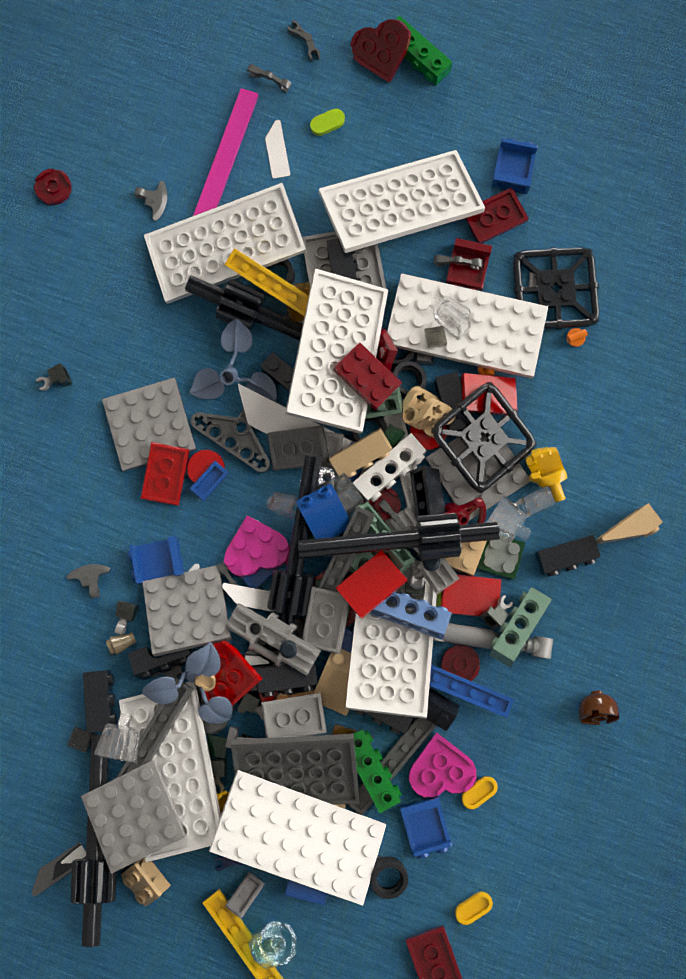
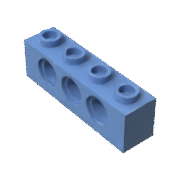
M394 592L369 614L442 640L452 613L445 607H435L429 605V602L425 600L412 599L406 593ZM393 601L396 606L393 608L388 607L386 602ZM405 608H412L415 613L408 614ZM429 614L434 620L427 621L424 615Z

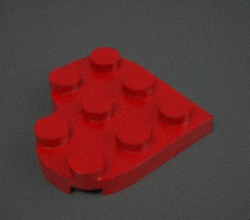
M223 640L212 644L220 657V669L214 675L216 679L215 687L210 691H205V695L208 701L213 697H225L233 706L263 678L234 646Z

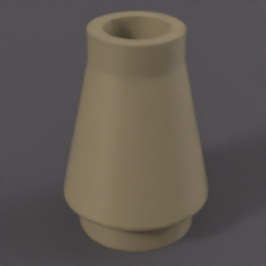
M133 632L112 636L106 640L110 654L118 655L135 644L136 640Z

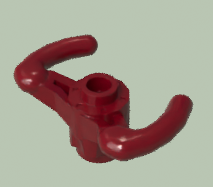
M475 498L463 505L448 503L444 507L445 513L443 514L456 513L460 525H466L470 514L479 508L477 524L484 523L486 505L482 498Z

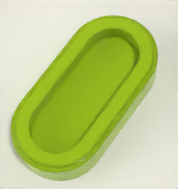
M332 109L318 115L310 122L311 132L316 136H323L344 125L345 115L340 109Z

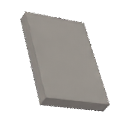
M312 587L302 640L317 649L338 654L341 653L349 604L339 592Z
M321 693L261 702L266 738L311 736L327 733Z

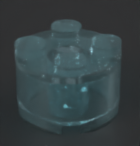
M271 922L259 927L253 933L249 941V948L253 959L263 968H274L285 965L292 960L296 952L297 938L295 932L288 924Z

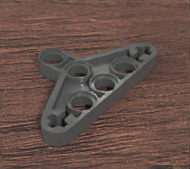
M244 409L237 418L207 413H196L192 416L191 424L195 430L256 472L265 473L269 470V459L252 430L253 426L248 424ZM203 418V422L209 426L207 429L201 424L196 426L197 422L195 420ZM239 423L247 425L245 432L240 433L236 430ZM216 427L220 429V435L218 437H212L210 435V431L212 428ZM229 438L236 440V444L232 448H228L225 445L226 440ZM243 449L251 450L249 458L244 459L241 457ZM255 453L259 455L256 456L257 460L260 462L265 460V468H258L259 465L253 460Z

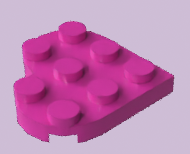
M247 515L226 550L224 563L234 575L242 578L256 574L261 568L266 570L276 569L279 566L282 567L288 560L289 544L286 538L279 532Z
M437 732L420 753L409 771L411 787L417 794L423 797L438 796L444 790L451 793L466 792L474 785L476 780V768L473 761Z

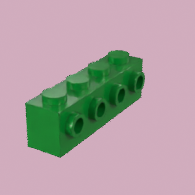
M399 15L396 19L402 21L411 31L410 44L403 59L409 61L416 71L419 70L428 82H432L437 86L451 72L452 61Z
M361 728L352 733L354 734L357 772L379 813H382L400 803L399 796L402 793L397 784L392 785L389 779L392 775L387 766L383 768L380 762L383 758L378 748L373 749L370 744L373 741L368 730L364 732Z

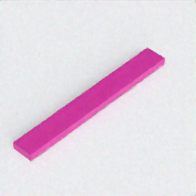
M240 89L193 216L218 207L259 97L258 93Z

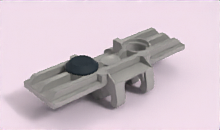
M409 507L397 513L405 526L408 525L412 530H416V517ZM392 518L385 521L392 532L402 530L399 524ZM417 547V548H412L414 551H416V553H417L418 556L420 557V554H419V552H418V547ZM445 558L422 560V563L418 566L414 562L409 568L412 576L419 578L423 575L436 594L459 580V577Z
M238 603L225 628L249 641V650L260 653L275 662L276 666L279 667L282 662H285L303 674L308 675L321 650L293 635L292 633L296 630L297 626L292 623L287 625L277 619L279 615L271 613L266 619ZM253 623H257L260 626L259 634L255 635L251 632L250 628ZM259 639L280 650L279 655L258 644Z

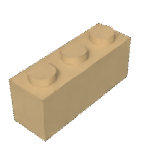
M379 428L333 454L329 461L340 479L343 477L348 479L354 476L359 468L362 467L364 470L373 465V460L377 458L382 460L389 456L392 446L382 429Z

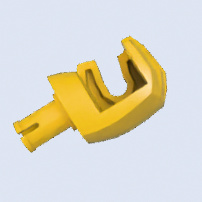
M544 447L532 450L531 454L525 458L526 464L532 472L528 476L529 480L540 487H549L554 502L566 499L560 483L567 479V474L558 449L556 447Z

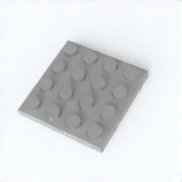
M336 232L302 237L307 251L304 253L310 287L315 269L331 273L326 240L337 239ZM378 244L355 250V254H352L353 261L357 260L358 264L356 277L360 278L361 282L386 289Z
M175 378L102 399L123 472L147 465L151 442L190 449L189 452L196 450Z
M481 433L482 437L480 440L487 441V434ZM459 437L448 443L457 456L467 448ZM507 444L499 450L506 462L514 457ZM442 448L425 458L430 467L439 469L442 486L453 503L458 505L466 504L475 498H482L487 510L531 482L520 463L513 467V471L509 474L506 473L489 489L482 493H477L464 479L458 469L451 465V460ZM469 453L461 462L476 480L478 462ZM493 456L485 462L483 482L502 468ZM479 508L470 514L469 521L479 515Z
M217 565L184 572V575L181 576L170 575L143 581L153 656L205 646L209 642L214 644L223 640H232L230 630L225 628L228 622L221 573Z
M155 760L81 796L111 874L186 837L184 828Z

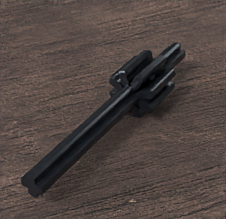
M190 275L185 291L218 305L215 313L217 319L227 323L238 319L249 331H251L255 322H258L300 341L303 324L263 307L264 293L233 279L229 281L225 289H222Z
M305 455L298 500L317 491L322 462L321 457ZM298 505L286 570L275 569L273 571L267 608L278 612V619L287 625L294 624L296 614L301 616L307 615L311 589L315 579L313 575L303 572L305 558L299 559L298 541L309 539L310 528Z
M456 513L418 516L416 530L298 541L299 559L417 547L422 560L459 557L462 551L461 543L499 540L500 530L497 522L460 525Z
M92 735L89 792L108 783L110 735ZM89 816L87 820L86 859H75L72 862L70 902L83 905L81 946L94 947L100 946L102 903H112L116 899L117 872L111 874Z

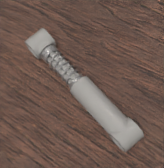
M448 623L443 639L433 637V640L491 649L492 641L495 637L500 638L501 633L497 634L491 629ZM537 636L528 638L521 652L525 651L526 653H531V656L551 659L553 639ZM505 639L508 644H514L511 639Z

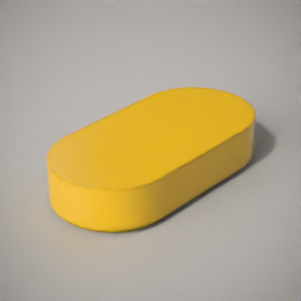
M490 776L480 778L468 791L462 793L461 800L463 805L468 809L478 808L495 795L498 789L497 782Z
M483 891L477 892L460 903L455 909L457 921L463 925H469L488 913L493 906L490 895Z

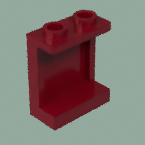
M456 238L451 257L461 256L469 260L474 258L483 260L482 268L479 267V270H474L468 265L450 263L446 284L482 291L492 246Z

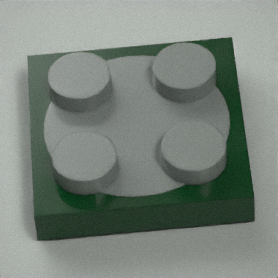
M499 535V540L487 541L477 569L515 580L525 542Z

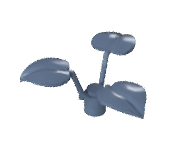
M235 319L231 321L222 333L221 343L224 350L234 351L228 368L221 372L220 378L214 369L204 368L200 370L194 378L190 394L203 399H214L223 394L225 390L224 384L231 385L236 381L248 382L245 386L246 388L274 402L276 401L277 389L269 375L263 372H255L251 380L249 378H238V372L233 368L237 351L246 352L251 347L253 341L251 332L240 320Z
M209 642L203 648L189 655L185 663V672L181 673L178 684H176L172 677H160L148 683L142 689L143 695L157 704L172 703L177 699V689L181 687L185 678L189 682L195 683L197 675L201 676L202 674L206 677H211L219 671L220 657L217 650ZM199 686L205 703L198 709L199 716L204 721L212 724H220L230 720L232 715L231 702L227 698L220 696L213 697L208 701L205 691Z

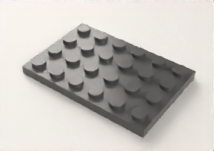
M354 734L236 739L231 741L235 774L239 770L332 805L360 803Z

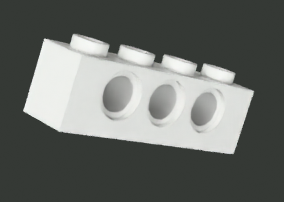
M412 433L389 451V456L376 462L352 483V486L366 502L370 500L372 502L376 501L382 495L380 492L384 488L390 489L396 483L395 479L400 475L404 477L410 472V466L414 463L418 465L425 459L426 449ZM407 453L410 456V460L404 462L400 459V455ZM388 465H392L395 467L396 472L388 474L385 468ZM372 478H379L381 484L377 487L373 486L370 483Z

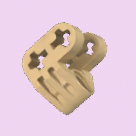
M415 386L411 388L403 400V421L416 429L422 430L435 425L444 417V413L450 412L453 408L441 402L434 394ZM454 417V418H453L450 422H448L446 425L452 423V422L455 420L456 417Z

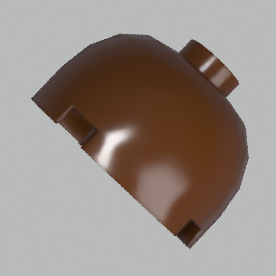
M599 690L592 691L590 695L584 697L580 702L579 719L581 723L588 725H600V721L605 720L606 724L616 722L620 719L618 705L614 698L608 694H603Z

